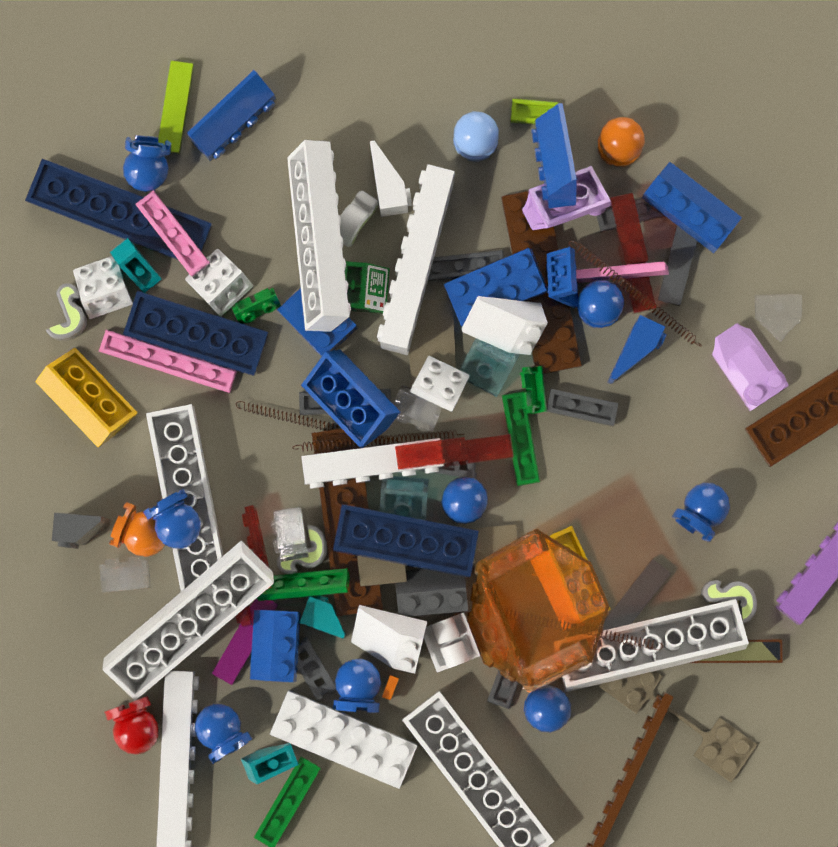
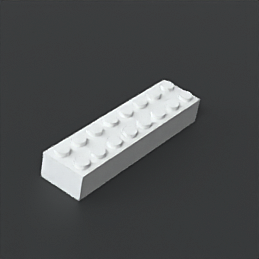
M304 140L287 159L305 331L331 332L349 317L351 311L347 299L348 282L345 280L344 272L346 262L342 254L341 217L338 215L337 208L339 197L335 190L334 153L331 150L330 142Z
M427 165L426 171L422 170L420 174L419 189L421 191L420 193L416 192L414 196L413 210H415L414 215H409L407 223L409 235L408 237L404 236L401 245L403 258H398L395 267L397 280H392L389 290L391 302H386L383 312L384 320H386L385 325L380 324L377 334L381 349L404 355L409 353L454 185V171L432 165Z
M192 404L146 413L162 498L164 499L184 489L188 496L184 500V504L191 506L198 513L201 522L200 534L192 545L183 549L172 548L181 592L224 556L195 408Z
M240 541L104 657L103 671L136 701L274 584L273 572Z
M734 599L608 629L604 640L602 638L598 639V637L594 638L593 636L583 635L555 642L554 650L565 692L744 650L749 643L737 600ZM606 630L603 631L602 638L605 637ZM610 631H612L611 640L613 641L609 639ZM632 635V645L635 643V637L637 636L636 646H632L631 644L627 645V642L628 644L630 643Z
M440 691L436 692L402 719L499 847H548L554 842L553 838Z

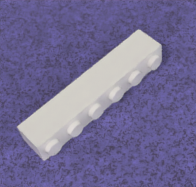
M440 438L301 456L305 485L310 484V489L324 487V482L333 481V486L347 484V479L356 478V483L370 481V476L379 475V480L393 478V473L402 472V476L416 475V470L425 469V473L439 472V467L444 466Z

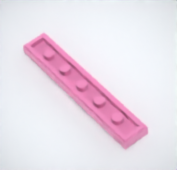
M109 330L105 331L99 349L101 353L227 393L231 392L237 374L235 370Z

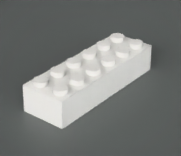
M290 690L286 694L270 733L274 737L400 789L417 748V743L334 710Z

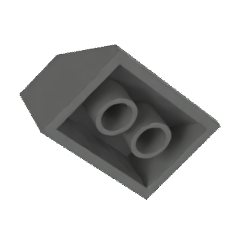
M54 513L52 541L58 542L59 547L79 549V544L86 545L110 525L111 519L101 516Z
M429 569L406 570L407 582L396 583L398 615L410 617L468 611L465 576Z

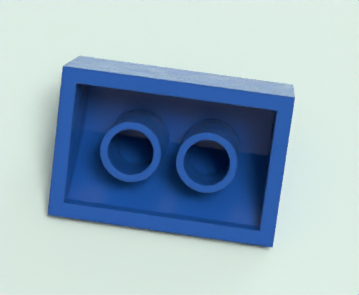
M254 610L251 680L297 682L301 612Z

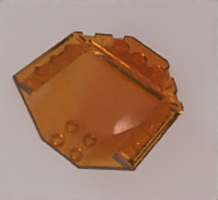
M534 529L477 562L475 571L478 572L477 581L472 586L470 600L473 601L471 611L467 614V622L485 665L490 668L495 667L505 678L512 682L517 681L523 685L524 690L533 692L592 663L609 610V604L590 561L542 531Z

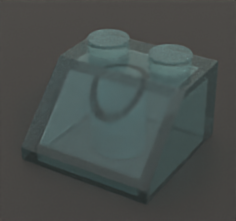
M476 338L460 371L470 375L467 382L497 397L520 354L506 352Z
M399 476L382 479L380 512L426 520L429 479Z

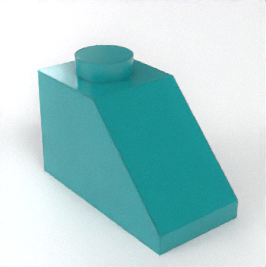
M128 238L110 252L121 269L143 293H146L162 280Z
M315 595L314 598L309 596L300 623L344 639L346 634L333 605L327 603L329 598L321 595Z
M290 743L263 748L241 758L248 779L257 785L299 765Z

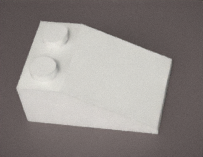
M370 141L381 217L408 213V206H412L410 188L405 189L404 181L377 143Z
M478 296L462 327V332L506 352L531 355L548 322L541 303Z
M359 605L351 642L391 668L415 674L427 621Z

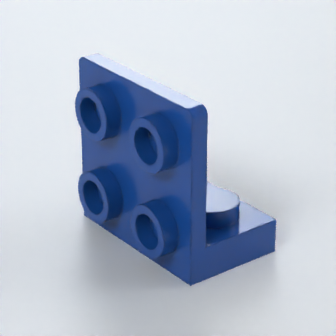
M568 247L547 253L546 269L548 272L547 291L549 298L573 308L579 307L575 249Z

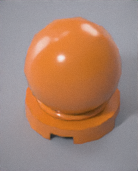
M617 117L608 121L602 128L598 138V152L601 158L607 164L626 167L633 164L639 158L645 144V135L641 126L633 119L627 117Z
M126 502L123 506L126 512L123 517L118 516L110 536L113 539L109 544L117 548L125 544L130 552L138 556L148 557L156 555L165 546L157 537L155 531L156 520L153 518L147 520L143 511L137 513L136 505Z

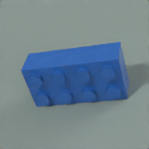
M530 248L444 284L461 327H463L478 296L528 301L548 292L547 285Z

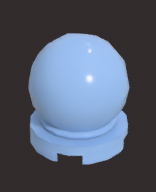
M473 111L464 114L454 127L453 144L458 154L468 161L480 162L488 159L498 145V126L493 118L486 113Z

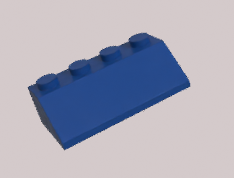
M253 70L187 132L191 142L209 161L213 158L218 159L225 152L224 148L230 142L234 144L242 136L241 132L246 127L251 128L258 121L257 117L263 111L266 113L275 105V94L258 73Z
M559 103L535 120V129H531L532 141L537 143L538 148H535L536 162L541 163V167H538L539 180L544 181L545 185L541 186L542 198L547 200L549 209L576 205L577 178L563 103Z
M671 162L660 172L642 196V199L713 254L742 218Z
M341 349L326 351L301 384L360 448H364L385 432L400 414V411Z

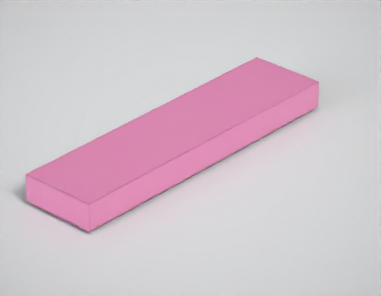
M154 190L136 203V206L191 277L210 264Z
M664 261L612 266L611 270H615L616 274L610 280H614L617 273L621 275V278L627 279L669 275V271ZM604 267L602 271H599L601 268L576 270V280L578 283L609 280L614 271L610 272V268L607 269V267Z

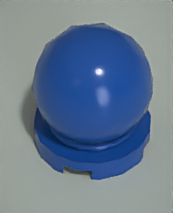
M136 135L135 140L127 137L125 149L131 152L125 158L123 173L127 183L134 189L143 192L159 188L165 182L169 172L168 162L164 156L171 153L172 143L168 140L165 141V144L158 142V137Z
M607 280L590 282L583 288L578 297V315L585 324L592 328L610 327L618 320L624 309L622 291L617 285Z
M456 478L448 483L443 491V510L448 518L456 523L467 524L475 522L487 509V491L482 483L474 478Z
M701 483L687 493L684 500V509L677 508L672 517L690 533L693 534L696 530L703 535L702 540L711 542L716 535L712 527L720 525L727 518L730 510L729 497L720 486L714 483Z
M184 489L157 502V505L151 509L148 508L143 511L147 520L152 518L156 520L155 531L161 542L175 549H183L192 545L197 540L201 530L198 513L191 506L184 504V500L188 498Z
M361 658L345 662L338 669L335 678L336 690L341 697L339 700H334L333 709L351 712L362 710L369 713H379L380 703L375 702L373 698L379 693L381 685L380 672L374 664Z
M542 685L534 688L528 694L524 701V713L527 721L533 728L541 732L551 733L560 730L567 724L571 716V704L569 698L562 690L555 686Z
M211 704L206 706L196 718L195 732L197 738L205 747L212 749V753L208 756L212 764L222 760V757L232 754L253 740L249 732H240L241 721L239 716L229 706Z

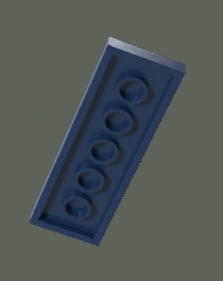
M139 291L136 293L123 332L125 336L254 377L269 334L254 327Z
M342 504L333 551L471 577L479 531Z

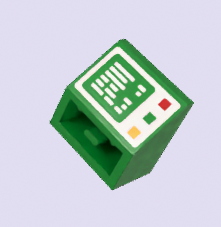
M345 261V280L348 282L347 299L351 311L383 314L388 296L390 268L363 262Z

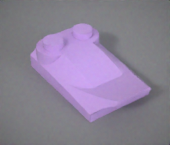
M592 166L575 172L577 190L576 205L549 209L547 200L542 198L541 186L545 185L542 184L529 189L528 198L522 211L532 230L550 228L588 214L593 216L601 215L607 207L611 206V200Z
M737 323L715 337V346L711 355L749 411L789 386L784 374L778 370L751 329Z

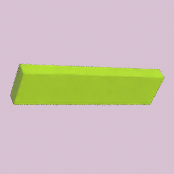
M170 62L158 142L165 144L166 140L171 142V153L180 154L194 68L192 63Z

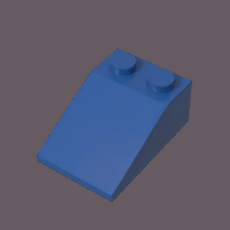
M301 288L277 309L321 357L326 351L335 350L357 330V325L348 317L331 332L305 331Z
M640 315L630 332L608 379V383L612 384L652 353L655 348L659 349L667 335L663 333L665 326Z

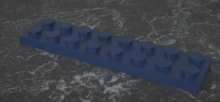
M41 159L25 199L26 202L126 240L128 238L134 244L178 260L136 206V203L144 197ZM166 206L202 252L212 228V223Z

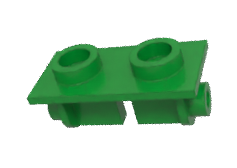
M266 288L253 294L256 299L254 303H252L250 297L236 302L232 309L238 322L241 324L250 323L255 318L271 313L280 307L281 304L273 288Z
M542 366L533 368L523 367L522 372H520L522 388H526V392L523 393V409H526V414L528 415L547 412Z

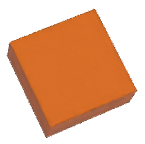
M390 675L382 695L383 698L391 700L399 680L398 677Z

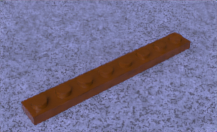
M663 691L662 695L658 694L652 705L655 710L652 716L648 715L642 726L645 731L641 738H636L632 747L635 752L631 759L627 758L622 768L625 771L622 780L617 779L612 789V792L615 793L612 801L607 800L602 811L605 816L602 822L597 821L592 832L595 837L592 843L588 842L585 847L604 846L673 700L672 695Z

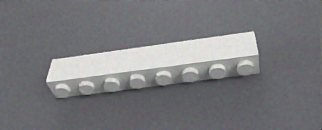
M171 670L165 675L157 847H191V841L187 840L188 831H192V817L188 816L189 807L193 808L194 799L193 793H190V784H194L195 771L191 770V760L195 761L196 747L192 746V737H196V723H193V714H197L198 700H194V690L199 688V676H195V671Z

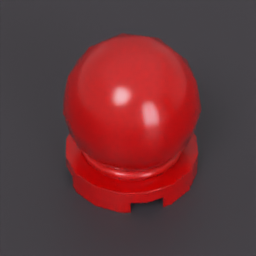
M148 696L129 703V708L125 709V706L121 705L105 711L107 721L113 719L115 722L113 736L116 744L128 754H144L157 742L159 736L158 723L154 716L146 711V707L151 705Z

